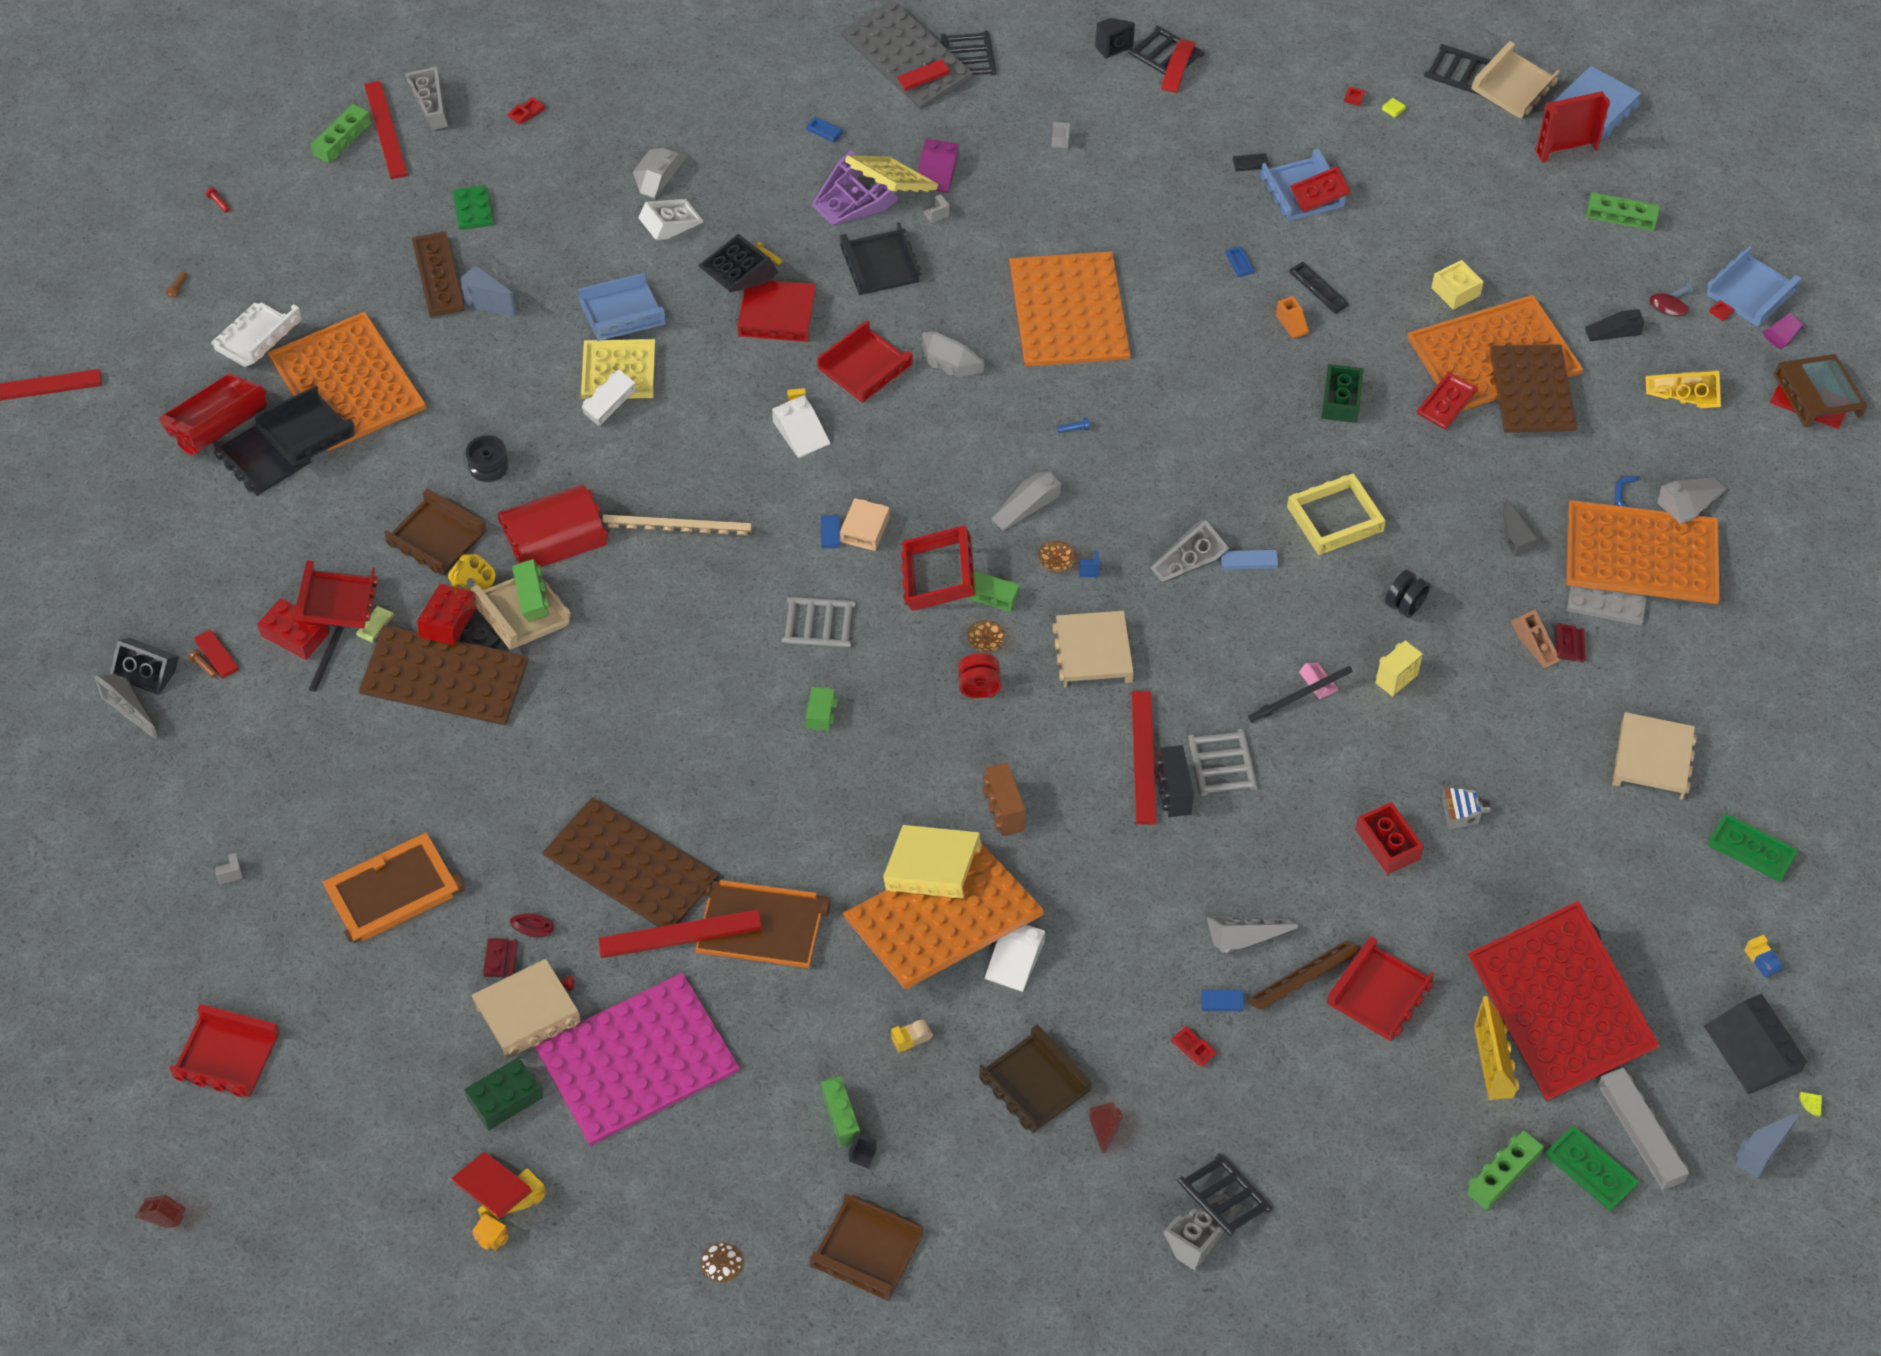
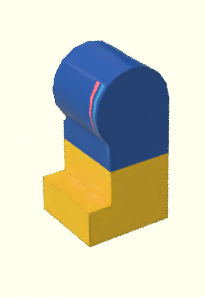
M1763 934L1749 940L1744 951L1762 975L1768 977L1781 971L1782 964L1768 946V940Z

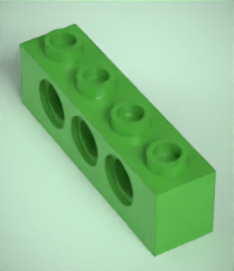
M352 104L311 143L313 156L327 163L336 159L339 153L349 146L351 141L358 138L360 133L370 126L369 111Z
M1591 192L1586 218L1654 231L1660 205Z
M1524 1130L1519 1136L1515 1134L1508 1142L1509 1146L1506 1149L1501 1148L1495 1155L1496 1159L1492 1163H1486L1482 1168L1481 1172L1483 1173L1479 1177L1475 1175L1468 1183L1469 1190L1467 1194L1486 1210L1510 1188L1542 1153L1544 1146ZM1513 1154H1519L1521 1157H1515ZM1500 1167H1504L1508 1171H1502ZM1486 1181H1491L1495 1185H1489Z

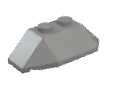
M669 148L649 150L633 171L639 193L655 200L687 158L688 154Z
M935 331L922 333V346L927 363L933 368H939L945 371L946 374L956 377L984 372V359L978 357L967 346Z

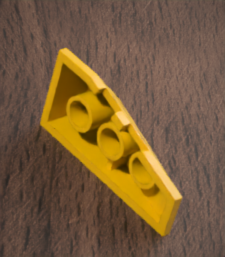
M1719 370L1646 376V394L1664 399L1680 400V403L1684 404L1686 402L1697 404L1696 407L1700 408L1721 407Z

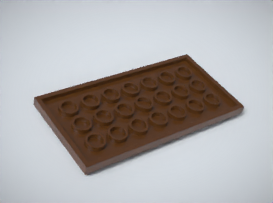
M383 625L359 688V694L506 726L529 662V657L457 641L455 645H450L419 637L418 632Z
M593 797L543 851V856L657 927L680 923L705 894L707 884L712 885V882L718 878V873Z

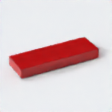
M940 59L897 76L903 90L907 91L948 75L950 72L944 60Z
M211 629L194 637L195 643L221 679L239 670Z

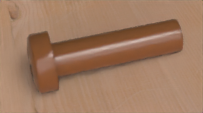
M181 272L172 287L166 289L165 292L169 297H177L178 289L187 277L186 272Z
M199 650L192 651L188 657L189 660L196 662L211 678L217 676L218 673L201 657L202 653Z

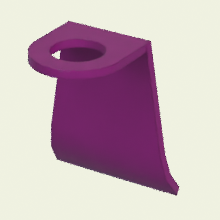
M1789 313L1773 326L1762 331L1770 344L1778 349H1782L1788 345L1801 327L1804 330L1806 328L1795 316Z

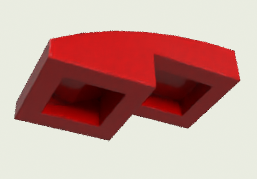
M532 96L523 106L518 104L507 116L520 125L542 112L545 107Z
M1187 1025L1170 1040L1200 1067H1203L1217 1054L1203 1038L1200 1040Z

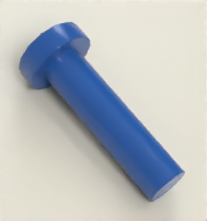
M1083 418L1081 422L1057 426L1058 433L1083 428L1086 431L1090 430L1088 418Z

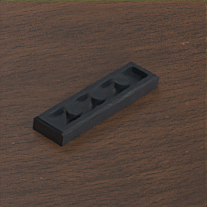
M1304 262L1290 269L1289 273L1334 314L1348 307L1349 303Z

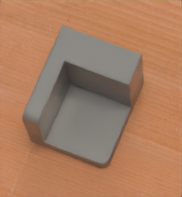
M1053 122L1051 147L1068 149L1070 123Z
M940 194L935 197V207L925 210L924 214L931 223L949 217V204Z
M236 853L228 855L230 864L215 868L219 885L243 879Z

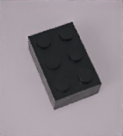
M1183 745L1162 747L1159 749V756H1156L1157 767H1155V776L1160 779L1158 789L1159 794H1163L1164 797L1162 799L1163 811H1167L1168 818L1191 815L1194 791Z

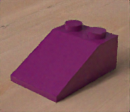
M932 139L925 140L918 173L938 183L937 190L932 191L949 193L959 158V144Z

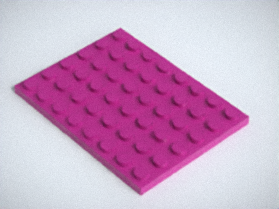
M683 973L578 1023L573 1028H568L558 1033L555 1037L548 1038L535 1046L538 1055L589 1146L740 1071L738 1064Z

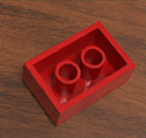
M439 584L417 619L418 636L455 645L476 610L475 592Z
M280 598L257 623L260 635L307 660L330 634L327 624L295 621L296 605Z
M1393 802L1358 817L1355 830L1387 875L1421 859L1424 846Z

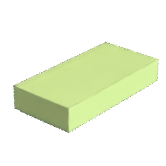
M377 606L371 613L370 622L366 621L365 629L359 628L356 632L357 636L373 643L381 633L383 625L386 626L393 618V612Z

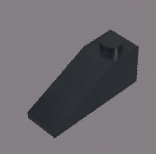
M1640 309L1625 310L1585 327L1589 341L1641 335L1644 319Z

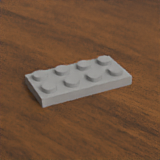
M1570 586L1566 611L1642 626L1647 595Z

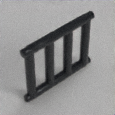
M1157 25L1154 29L1155 31L1136 48H1131L1128 54L1165 75L1166 67L1173 53L1160 64L1153 61V59L1171 43L1175 42L1177 44L1181 38ZM1160 34L1167 38L1147 57L1140 53ZM1195 47L1186 68L1199 56L1202 58L1205 52Z
M985 30L983 33L941 35L942 45L950 53L986 51L987 56L957 58L963 64L988 62L989 67L969 69L972 75L997 74L989 31ZM984 39L985 44L949 47L948 42Z
M1441 44L1440 52L1430 70L1425 72L1424 77L1480 95L1471 89V85L1466 83L1477 62L1487 65L1491 59ZM1446 52L1456 55L1445 76L1435 74ZM1463 57L1471 61L1460 82L1450 79Z
M1221 1153L1216 1155L1215 1160L1185 1178L1181 1176L1177 1179L1181 1187L1230 1237L1235 1233L1236 1229L1264 1211L1268 1213L1273 1209L1269 1202ZM1220 1166L1229 1173L1228 1176L1200 1193L1191 1185ZM1235 1181L1244 1189L1215 1208L1206 1200ZM1249 1196L1259 1204L1230 1223L1221 1216L1222 1213Z

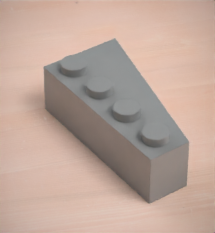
M437 66L405 73L409 87L431 130L448 127L443 83Z

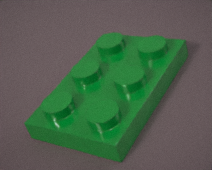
M486 185L452 190L459 230L494 225Z

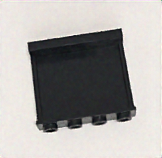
M900 222L897 223L896 231L849 240L847 234L840 235V247L859 295L919 282V276L922 274L919 265H916V255L911 252V243L907 241L905 228L902 229Z
M317 385L255 414L256 428L293 466L355 436L354 422L351 419L344 421L319 396Z
M256 425L222 446L213 442L215 457L218 460L222 459L227 470H232L236 479L239 482H244L247 491L253 492L256 496L312 463L311 458L293 466L256 428Z

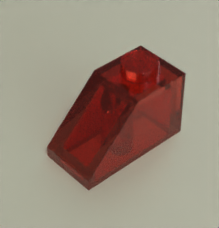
M1114 1101L1089 1108V1119L1102 1153L1107 1152L1119 1130L1120 1121H1122L1121 1111L1119 1108L1116 1109Z
M161 1195L145 1198L135 1217L166 1229L173 1228L182 1222L183 1213L186 1208L169 1196Z

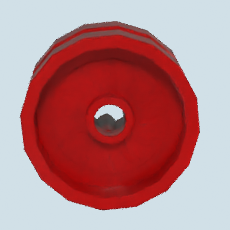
M974 653L960 660L958 663L959 689L964 696L972 699L989 698L1001 690L1000 663L996 657L986 653Z

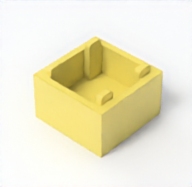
M1460 260L1435 273L1431 288L1454 310L1481 296L1484 281Z
M1406 640L1403 643H1398L1389 655L1380 658L1376 684L1393 697L1418 675L1423 653Z

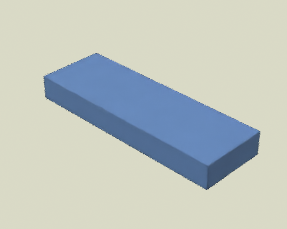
M1277 550L1225 551L1220 556L1222 570L1278 568Z

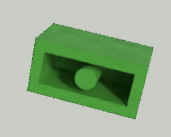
M811 687L806 714V728L829 731L830 724H834L835 721L833 708L837 709L838 697H835L834 689Z

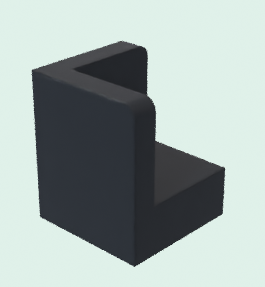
M857 1133L849 1149V1162L869 1169L877 1152V1141Z

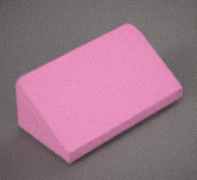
M1319 662L1305 663L1299 671L1308 685L1329 676ZM1332 682L1314 691L1319 699H1322L1339 691V689Z

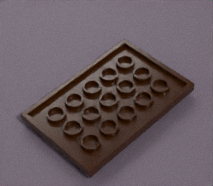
M1561 344L1490 346V356L1504 433L1576 431L1577 423Z

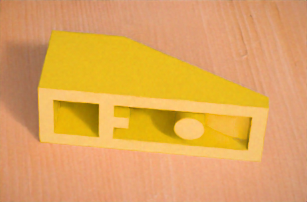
M528 1168L517 1177L530 1186L533 1192L508 1213L528 1208L534 1203L538 1204L546 1194L544 1184ZM483 1206L478 1209L480 1219L484 1214L492 1218L495 1217Z

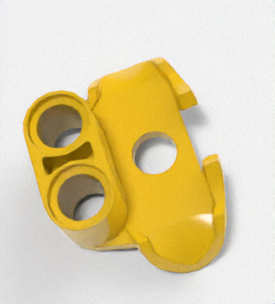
M464 554L449 572L448 579L451 581L452 587L458 588L460 586L462 589L471 591L467 586V581L471 578L475 582L474 586L479 585L482 590L492 587L495 580V571L481 556L477 554Z

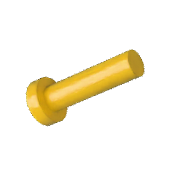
M758 242L755 245L771 261L778 265L782 263L783 260L764 248L763 243Z

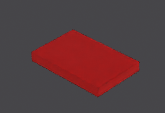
M1338 166L1290 185L1291 191L1303 213L1351 194Z
M1448 372L1416 413L1447 430L1477 393L1478 388Z

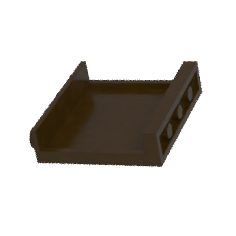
M1038 1024L1031 1028L1030 1036L986 1068L981 1064L979 1071L981 1082L986 1086L989 1085L993 1089L994 1096L1006 1103L1009 1113L1012 1115L1016 1114L1021 1126L1025 1130L1029 1129L1032 1133H1035L1091 1091L1092 1082Z

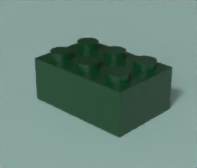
M1328 364L1321 419L1357 423L1364 368Z
M519 1057L464 1089L467 1101L488 1131L543 1099L540 1086Z

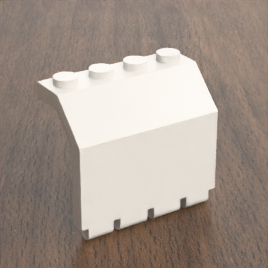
M262 302L260 304L253 303L246 310V313H242L234 323H231L211 343L216 351L244 367L254 364L300 322L302 318L299 307L293 304L291 306L292 310L288 314H281Z

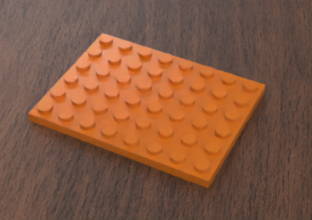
M1112 251L1009 258L1025 367L1130 359Z
M1534 295L1407 333L1408 341L1436 385L1450 372L1478 388L1477 393L1462 411L1498 400L1490 346L1561 344L1568 378L1583 372L1582 366Z
M365 311L267 352L270 361L292 396L317 385L319 396L344 421L351 419L354 422L355 436L327 449V452L426 409V404Z
M1569 500L1566 585L1718 604V518L1698 516L1691 521L1680 524L1668 512Z
M982 843L980 852H975L963 885L964 898L885 890L843 912L844 918L905 990L1044 915L1043 908Z

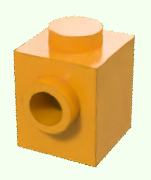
M486 1214L482 1216L472 1230L474 1239L486 1250L491 1248L496 1251L499 1246H504L508 1240L506 1225Z

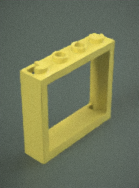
M1354 473L1325 482L1317 487H1311L1306 491L1294 493L1288 498L1287 508L1318 555L1384 531L1385 519ZM1351 488L1371 520L1321 537L1301 505Z

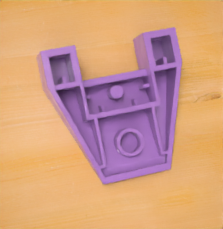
M852 150L838 161L811 204L832 226L886 211L898 200L895 192L889 190L885 184L877 183L868 191L857 180L863 172L852 169L851 165L845 162L847 155L857 156Z

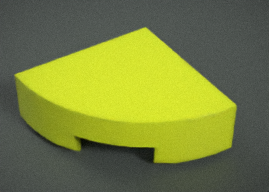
M1800 1092L1799 1097L1803 1107L1811 1114L1820 1117L1822 1095Z

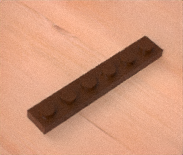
M1349 941L1342 942L1249 997V1004L1257 1009L1268 1008L1272 1002L1285 998L1287 993L1292 990L1302 988L1304 983L1317 979L1324 971L1332 970L1336 967V964L1352 958L1353 954L1359 951L1357 945Z

